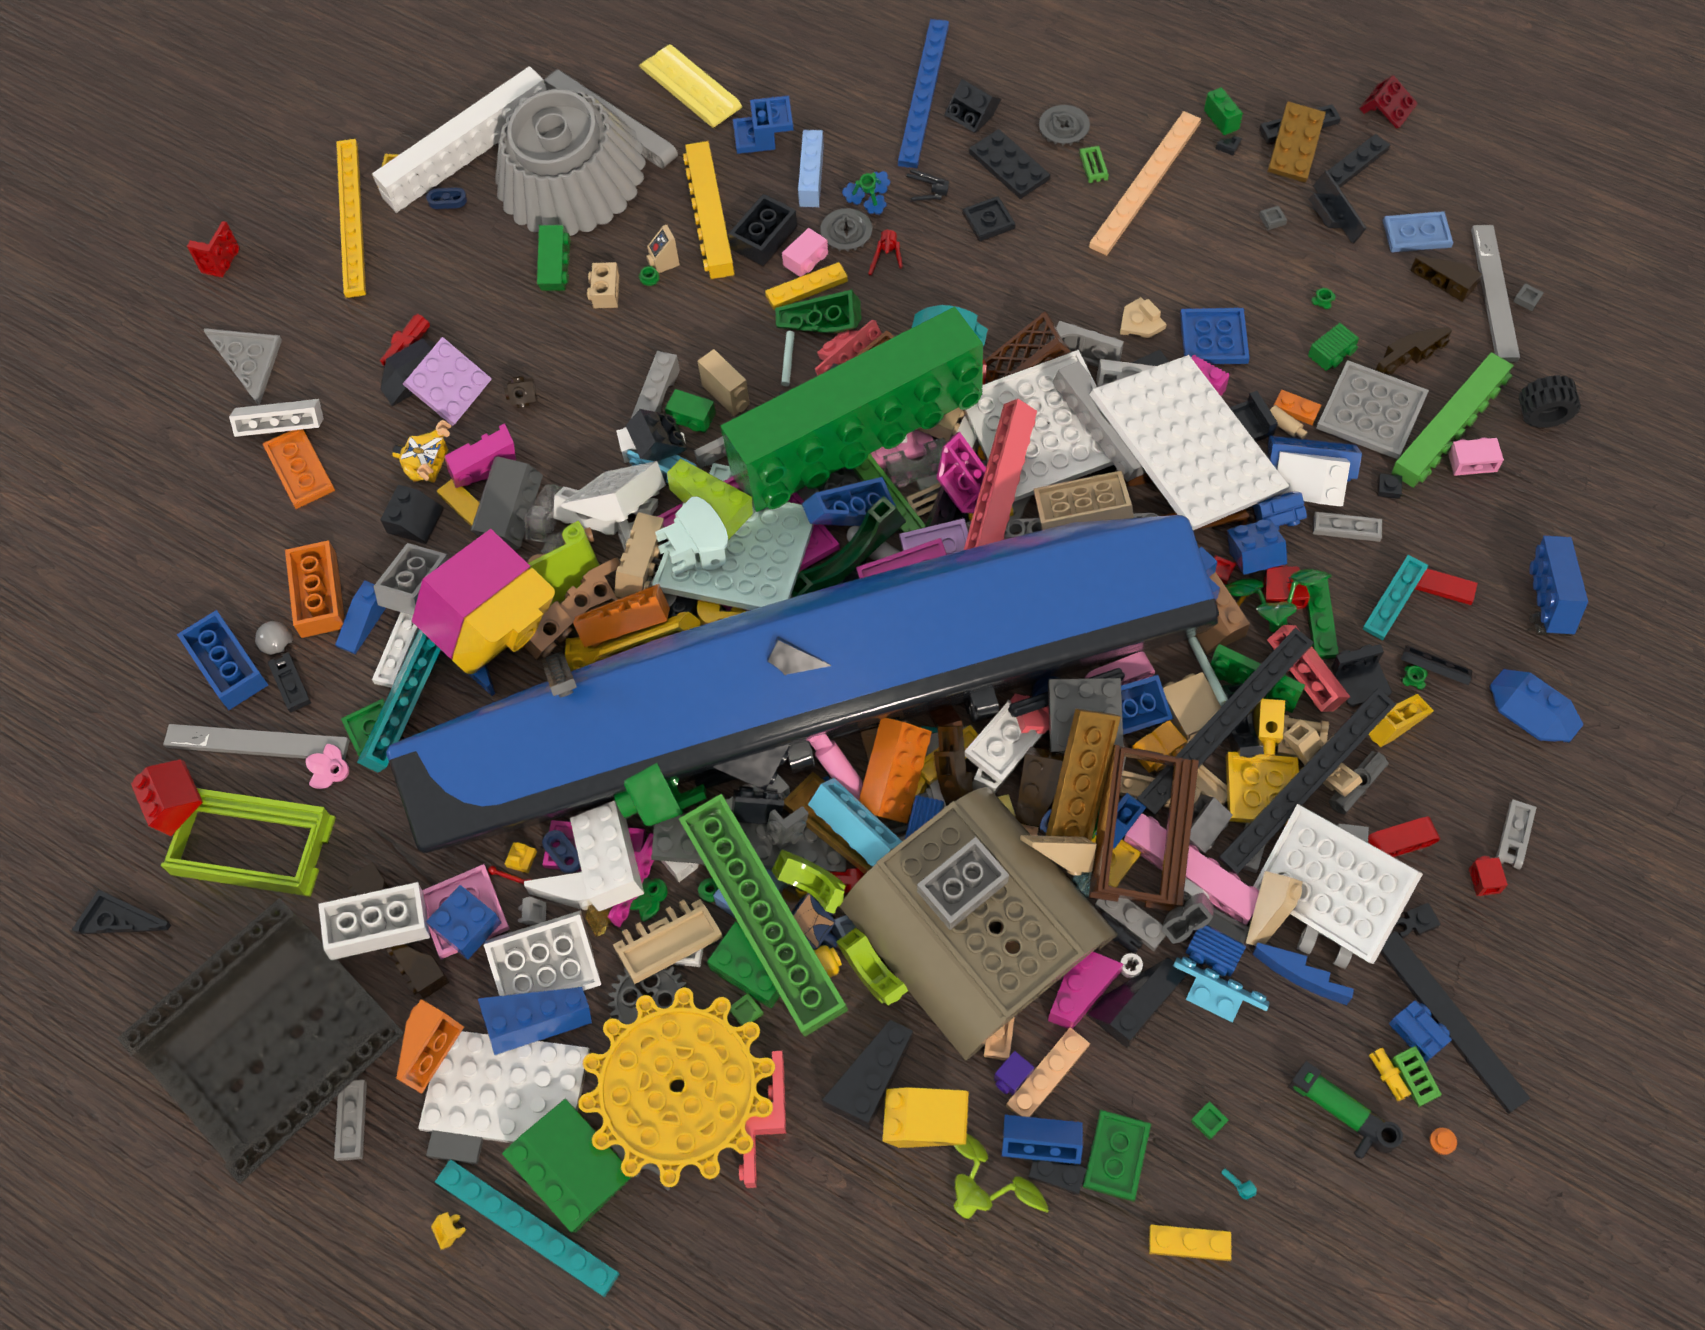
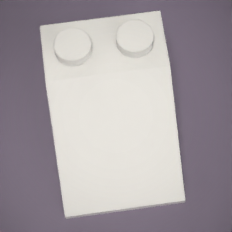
M1280 451L1277 471L1290 487L1285 492L1276 496L1297 491L1302 493L1303 500L1307 502L1343 506L1350 462L1345 458Z

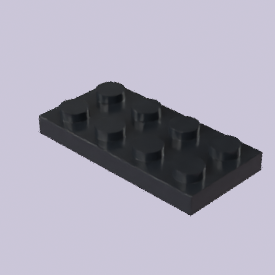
M1000 129L969 148V154L1019 199H1022L1050 180V173Z

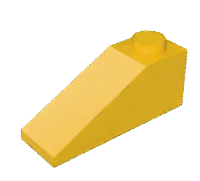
M1416 694L1396 704L1368 735L1372 741L1382 747L1394 741L1429 716L1434 710Z

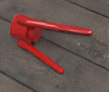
M885 230L881 233V240L877 243V249L868 272L870 276L876 266L881 249L886 254L895 249L899 268H903L899 248L900 242L897 241V234L893 230Z

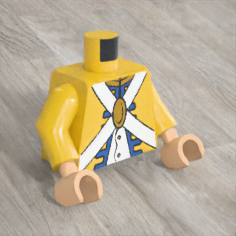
M440 421L436 429L430 433L409 437L405 447L394 446L393 457L400 459L404 473L413 482L421 480L435 482L448 452L443 437L450 435L448 429L451 428V425L446 421Z

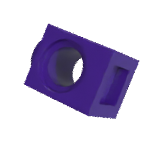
M1014 1051L995 1073V1085L1004 1094L1009 1092L1013 1096L1032 1074L1034 1067Z

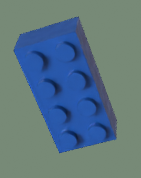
M1543 536L1540 545L1536 547V557L1529 566V572L1534 578L1533 589L1537 591L1538 595L1537 606L1541 608V622L1545 625L1546 633L1575 634L1588 604V598L1572 537Z
M217 610L177 634L228 710L268 686L264 677Z

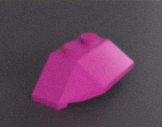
M957 432L943 446L936 478L961 513L974 514L986 467L961 432Z

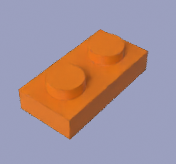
M1282 389L1274 403V406H1278L1296 420L1309 425H1313L1322 406Z

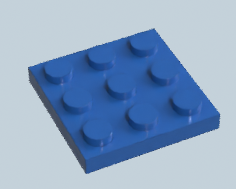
M1244 308L1181 309L1180 319L1184 356L1189 355L1192 357L1196 355V357H1200V359L1211 364L1249 363Z

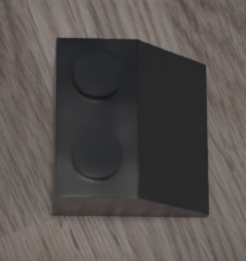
M398 484L380 521L388 534L427 544L444 508L418 489Z

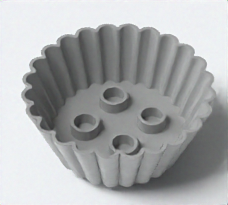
M554 88L549 91L539 92L525 99L522 104L517 105L514 108V113L507 117L506 124L501 129L495 184L498 186L497 197L500 201H503L504 211L507 214H513L514 221L517 224H527V228L531 232H539V225H563L570 236L575 235L579 230L590 232L596 227L597 223H609L613 218V214L623 212L627 207L626 201L633 199L637 195V188L635 186L639 185L644 179V175L640 170L644 168L646 163L645 158L641 155L643 145L636 139L635 131L627 126L621 118L597 99L588 96L583 91L574 92L570 88L563 90Z

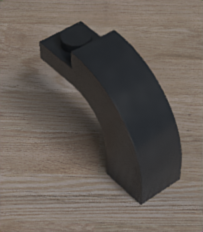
M1242 684L1223 685L1222 689L1227 699ZM1250 713L1227 737L1232 752H1238L1239 756L1246 758L1264 754V745L1255 732L1252 714Z

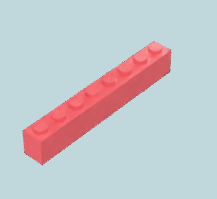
M1015 399L1003 405L964 550L1004 540L1006 526L1010 519L1011 507L1015 500L1017 485L1020 482V474L1025 463V455L1030 444V436L1037 410L1020 399Z

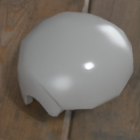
M276 621L262 624L255 636L256 646L261 652L270 655L284 652L285 646L293 641L292 631L285 624Z

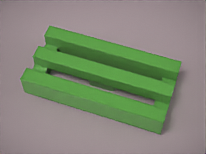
M1100 147L1080 149L1079 154L1088 182L1093 183L1095 179L1096 182H1099L1101 178L1104 181L1108 180L1109 175ZM1092 152H1095L1102 173L1098 172ZM1086 153L1088 154V157H1089V160H1090V163H1091V167H1092V170H1093V173H1094V174H1092V171H1091V168H1090V165H1089V162H1088Z

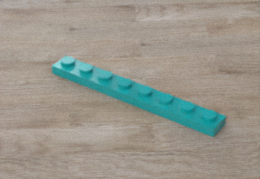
M451 1159L435 1180V1183L604 1298L620 1275L616 1270Z

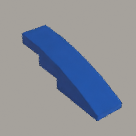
M1261 943L1256 944L1252 955L1295 985L1344 1005H1347L1352 999L1353 988L1329 982L1331 972L1306 966L1307 956Z

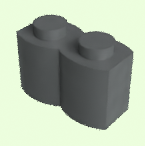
M1204 893L1195 894L1186 901L1184 906L1174 908L1165 916L1162 931L1172 943L1182 942L1190 936L1193 930L1203 928L1212 920L1214 905Z

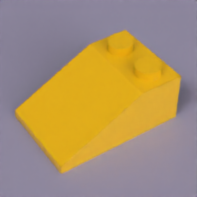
M925 1088L886 1089L883 1142L898 1148L966 1145L969 1092Z

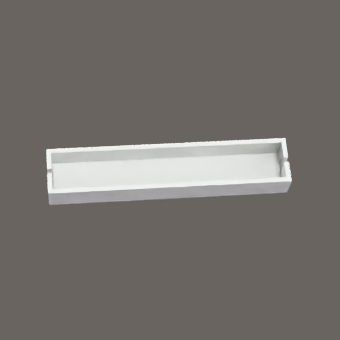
M530 66L373 172L372 175L382 198L397 213L447 177L453 175L460 168L469 164L476 157L485 153L489 148L499 143L501 129L506 124L507 117L514 113V108L522 104L528 97L542 91H547L544 80Z

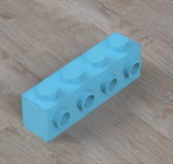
M835 778L822 783L808 803L816 815L826 821L832 830L845 839L849 846L864 857L871 866H874L878 860L902 842Z

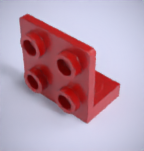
M225 221L221 222L209 244L190 240L187 245L201 273L221 278L230 268L232 260L239 252V245L228 223Z

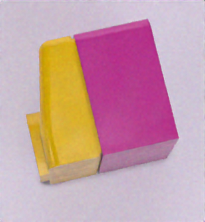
M489 529L422 579L412 623L465 673L474 674L507 647L515 652L533 637L542 616L549 610L555 590L533 568L530 569V565L492 529Z

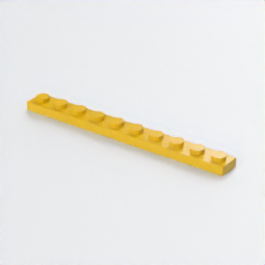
M356 139L336 141L343 290L346 298L366 295L359 156Z

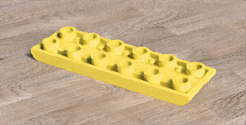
M671 44L639 64L641 69L712 128L742 108L741 103L736 97Z

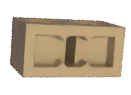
M617 262L592 263V272L588 273L591 288L587 289L588 300H592L593 308H618L620 275Z

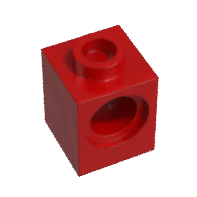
M1479 857L1475 859L1469 868L1476 896L1501 893L1508 885L1499 857Z

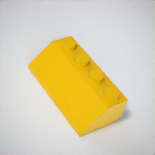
M681 612L677 616L668 618L666 622L610 639L599 651V655L605 659L648 642L700 626V620L690 612Z

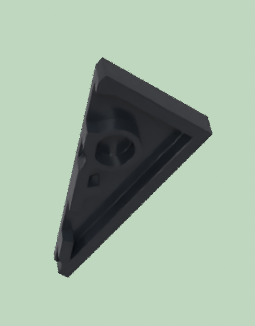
M98 889L72 928V931L76 934L167 931L171 924Z

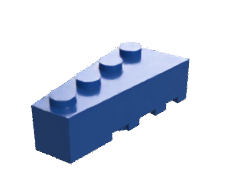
M582 987L478 998L494 1055L592 1023L589 1005Z

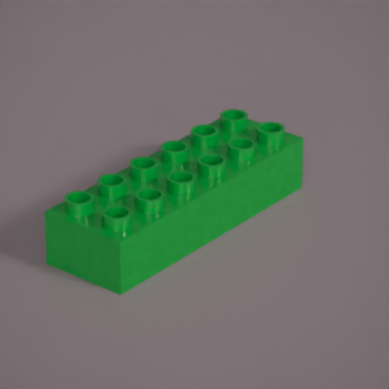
M954 306L720 425L731 475L742 492L752 497V507L755 512L766 507L777 509L787 503L791 494L804 487L808 489L818 488L828 480L831 473L843 467L853 469L860 466L867 459L868 454L881 447L892 449L903 442L906 434L920 427L925 430L935 427L941 422L945 414L958 407L961 410L973 407L980 400L983 388L982 341Z

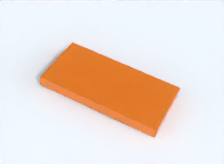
M303 429L288 431L263 443L295 509L335 491Z

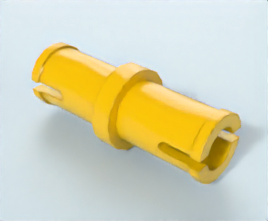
M1380 1048L1375 1053L1369 1055L1382 1075L1380 1079L1382 1082L1387 1083L1397 1102L1412 1094L1400 1077V1070L1398 1067L1395 1068L1384 1048Z

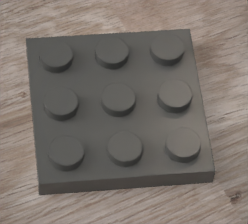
M1121 678L1048 680L1050 752L1066 751L1075 709L1121 716L1114 745L1124 747Z

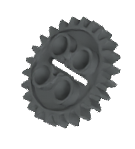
M673 966L668 970L666 967L638 982L646 994L652 997L655 1004L662 1009H666L673 1004L677 990L684 987L687 988L686 982H680L683 978L680 973L674 975L676 970ZM624 968L626 976L617 975L620 983L611 984L616 992L608 994L610 999L614 1000L608 1003L610 1009H615L610 1013L612 1018H618L617 1020L623 1024H631L638 1017L636 1002L643 995L636 988V984L633 983L626 968ZM653 978L658 980L654 987H646L648 980ZM628 995H638L637 999L634 1002H626V998ZM666 997L672 998V1003L669 1006H660L662 999Z

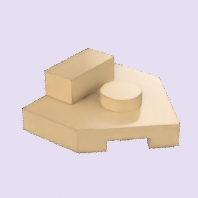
M1140 297L1124 307L1120 334L1141 335L1143 338H1151L1166 329V323L1160 318L1161 312L1149 299L1144 301Z

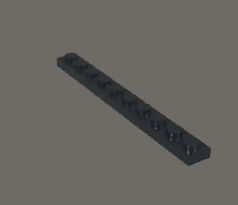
M1295 627L1175 757L1198 760L1199 769L1313 646L1314 642ZM1167 765L1137 797V800L1154 816L1171 799L1174 766Z
M1377 688L1220 854L1218 859L1233 873L1238 874L1290 819L1297 804L1302 806L1396 704Z

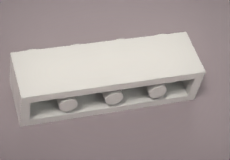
M319 399L235 408L229 416L234 437L318 428L324 419Z

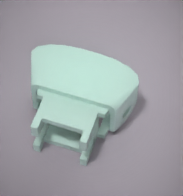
M691 497L675 513L674 524L655 532L658 542L664 539L669 540L658 546L660 554L668 551L671 563H676L677 566L672 568L674 576L694 567L696 570H700L701 567L702 569L713 570L726 563L724 549L728 546V535L723 522L705 500L699 497ZM695 553H699L701 562L697 561Z

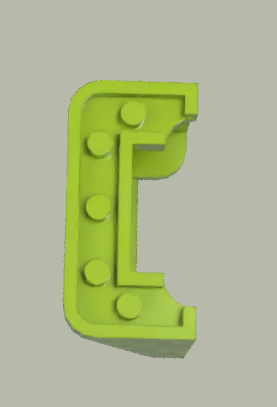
M579 520L568 525L563 530L562 536L566 543L565 545L528 563L530 569L533 568L554 588L555 594L551 605L556 601L561 604L566 599L564 595L567 594L566 592L572 586L577 589L582 584L580 582L583 579L582 577L590 570L600 566Z

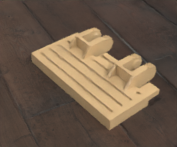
M684 899L679 901V907L685 914L680 918H677L675 911L671 907L666 908V913L671 922L669 923L667 917L649 925V934H647L641 922L635 924L636 930L641 936L636 941H633L627 929L622 931L628 945L625 946L623 940L613 944V947L634 984L723 938L720 929L701 899L691 904L694 909L693 911L690 910Z

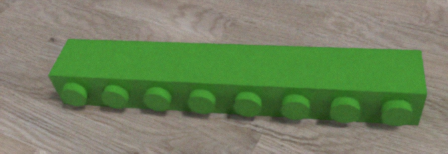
M1491 352L1396 461L1391 474L1402 476V481L1413 488L1419 481L1423 483L1430 473L1428 471L1429 467L1434 469L1437 467L1442 459L1441 455L1449 453L1453 441L1461 439L1466 431L1465 427L1467 425L1471 427L1478 417L1477 413H1483L1489 405L1488 401L1490 398L1494 400L1501 390L1500 387L1502 385L1506 386L1513 376L1510 372L1514 365Z

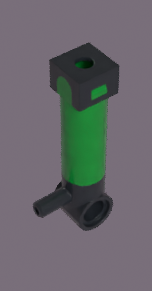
M1305 1061L1289 1084L1288 1088L1302 1098L1307 1096L1363 1136V1139L1354 1151V1155L1357 1158L1363 1159L1371 1145L1381 1153H1389L1401 1144L1403 1132L1397 1124L1385 1121L1321 1076L1320 1073L1322 1071L1308 1061ZM1381 1132L1388 1133L1392 1138V1143L1385 1142Z

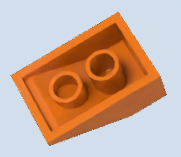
M420 1000L411 1010L410 1017L406 1021L396 1079L422 1094L464 1026L441 1010Z

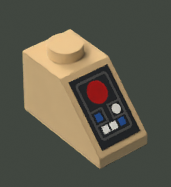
M664 225L647 246L649 255L646 258L648 264L659 273L679 266L675 238L668 225Z

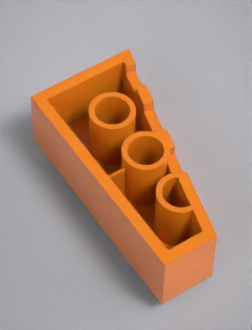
M656 584L575 616L573 624L584 647L590 645L595 647L606 640L615 639L622 635L666 622L670 606L660 584Z

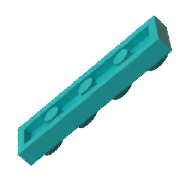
M1407 555L1362 630L1384 640L1429 565Z

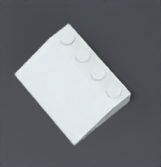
M657 461L603 472L561 503V506L564 509L603 521L615 520L616 522H621L628 519L630 513L638 511L640 505L648 503L650 497L658 495L660 493L659 490L666 484Z
M581 910L488 939L484 943L499 996L582 987L584 991L601 985Z

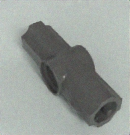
M1371 751L1357 769L1354 770L1361 777L1363 785H1358L1346 797L1336 792L1328 801L1334 811L1345 815L1358 799L1366 793L1370 785L1389 764L1384 755Z

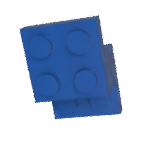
M789 96L750 100L752 117L733 119L737 154L776 149L774 133L793 131Z

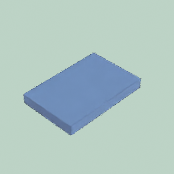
M1444 211L1384 216L1383 225L1391 252L1452 248L1453 240Z

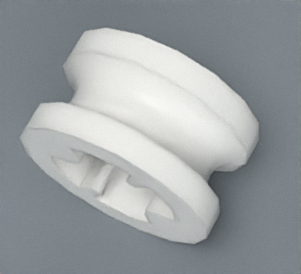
M1133 953L1126 954L1120 962L1124 964L1121 973L1126 978H1134L1141 973L1143 962L1138 955ZM1128 961H1132V964L1134 962L1137 964L1134 969L1135 971H1130V968L1126 969Z

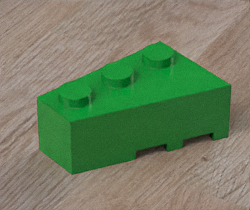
M539 225L537 284L541 291H565L566 284L569 282L568 264L571 239L569 232H566L563 225Z
M735 921L707 961L709 968L718 976L771 1009L780 997V994L745 933Z

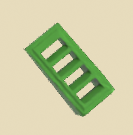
M1416 1046L1398 1054L1391 1060L1395 1068L1398 1067L1400 1070L1399 1075L1412 1093L1411 1096L1418 1107L1442 1095ZM1411 1059L1413 1063L1405 1067L1403 1062ZM1417 1068L1419 1072L1410 1076L1409 1072ZM1420 1078L1424 1079L1425 1082L1415 1086L1414 1081ZM1429 1087L1431 1091L1420 1096L1419 1091Z

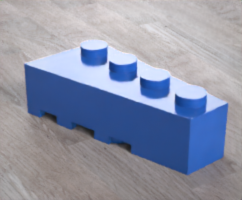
M883 477L816 492L803 502L802 506L810 524L861 526L867 511L883 496L894 506L895 504Z

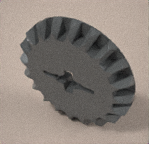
M1071 105L1053 106L1047 109L1039 120V129L1042 132V136L1047 138L1048 142L1053 141L1055 145L1061 143L1063 146L1065 143H1068L1071 146L1073 142L1078 144L1080 140H1084L1085 135H1088L1090 121L1085 112Z
M849 208L839 209L831 212L824 218L821 223L820 232L821 236L827 239V245H830L832 249L837 248L839 252L842 249L847 252L850 249L856 251L857 247L863 248L864 243H868L869 238L872 237V223L861 211ZM845 224H847V229L849 230L848 236L844 232Z

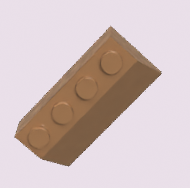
M1216 572L1209 578L1220 587L1219 595L1216 599L1219 610L1218 624L1207 632L1195 636L1206 655L1215 651L1219 644L1226 646L1246 637L1250 622Z

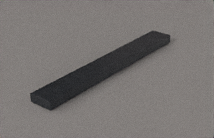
M1395 931L1389 935L1380 954L1419 1003L1424 1004L1430 1010L1433 1020L1437 1024H1443L1448 1029L1449 1037L1452 1039L1450 1042L1505 1111L1509 1114L1531 1099L1398 932Z

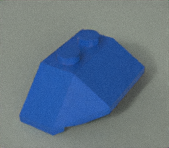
M1503 669L1489 686L1498 712L1539 741L1570 742L1584 725L1570 699L1530 672Z

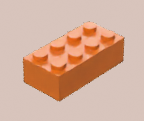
M330 541L286 549L285 555L293 626L301 638L340 630L345 617L337 553Z
M889 718L880 720L859 801L872 814L908 823L932 731Z

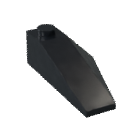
M1167 957L1104 995L1087 1017L1124 1047L1128 1048L1188 973L1174 967L1175 962Z

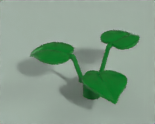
M1303 569L1294 572L1291 575L1293 582L1287 602L1266 603L1261 589H1259L1263 587V583L1256 579L1236 580L1225 587L1234 596H1246L1254 592L1257 593L1262 602L1257 607V613L1269 621V630L1276 632L1283 625H1288L1287 617L1297 610V606L1291 603L1295 587L1298 584L1304 586L1313 585L1332 576L1327 572L1316 569Z

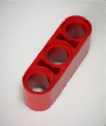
M1429 816L1368 835L1369 844L1392 857L1416 851L1440 841L1437 830Z

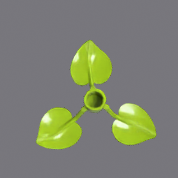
M966 1133V1145H954L958 1152L974 1162L970 1176L959 1174L955 1179L957 1201L954 1203V1208L962 1217L971 1218L977 1209L990 1210L992 1200L1009 1190L1015 1191L1016 1196L1025 1204L1046 1213L1049 1211L1039 1189L1032 1182L1022 1177L1016 1176L1013 1179V1183L989 1196L973 1180L980 1161L986 1162L988 1160V1155L983 1145L968 1133Z

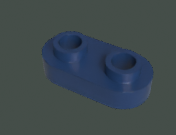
M461 188L433 189L426 196L429 206L433 209L460 208L467 203L466 193Z
M552 830L544 836L542 841L543 847L562 872L574 873L581 867L576 848L563 832ZM555 842H559L560 845L558 847H552ZM568 860H574L571 865H566Z

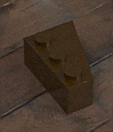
M1030 747L1026 752L1015 816L1021 824L1039 827L1042 818L1055 798L1064 753L1050 752L1049 750Z

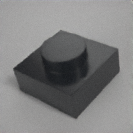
M1380 473L1377 496L1400 499L1402 495V476Z

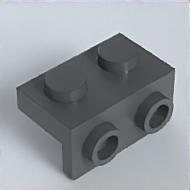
M802 806L785 819L775 809L771 811L766 828L768 841L772 845L776 844L780 850L790 843L796 844L804 836V828L807 825L806 821L809 813Z

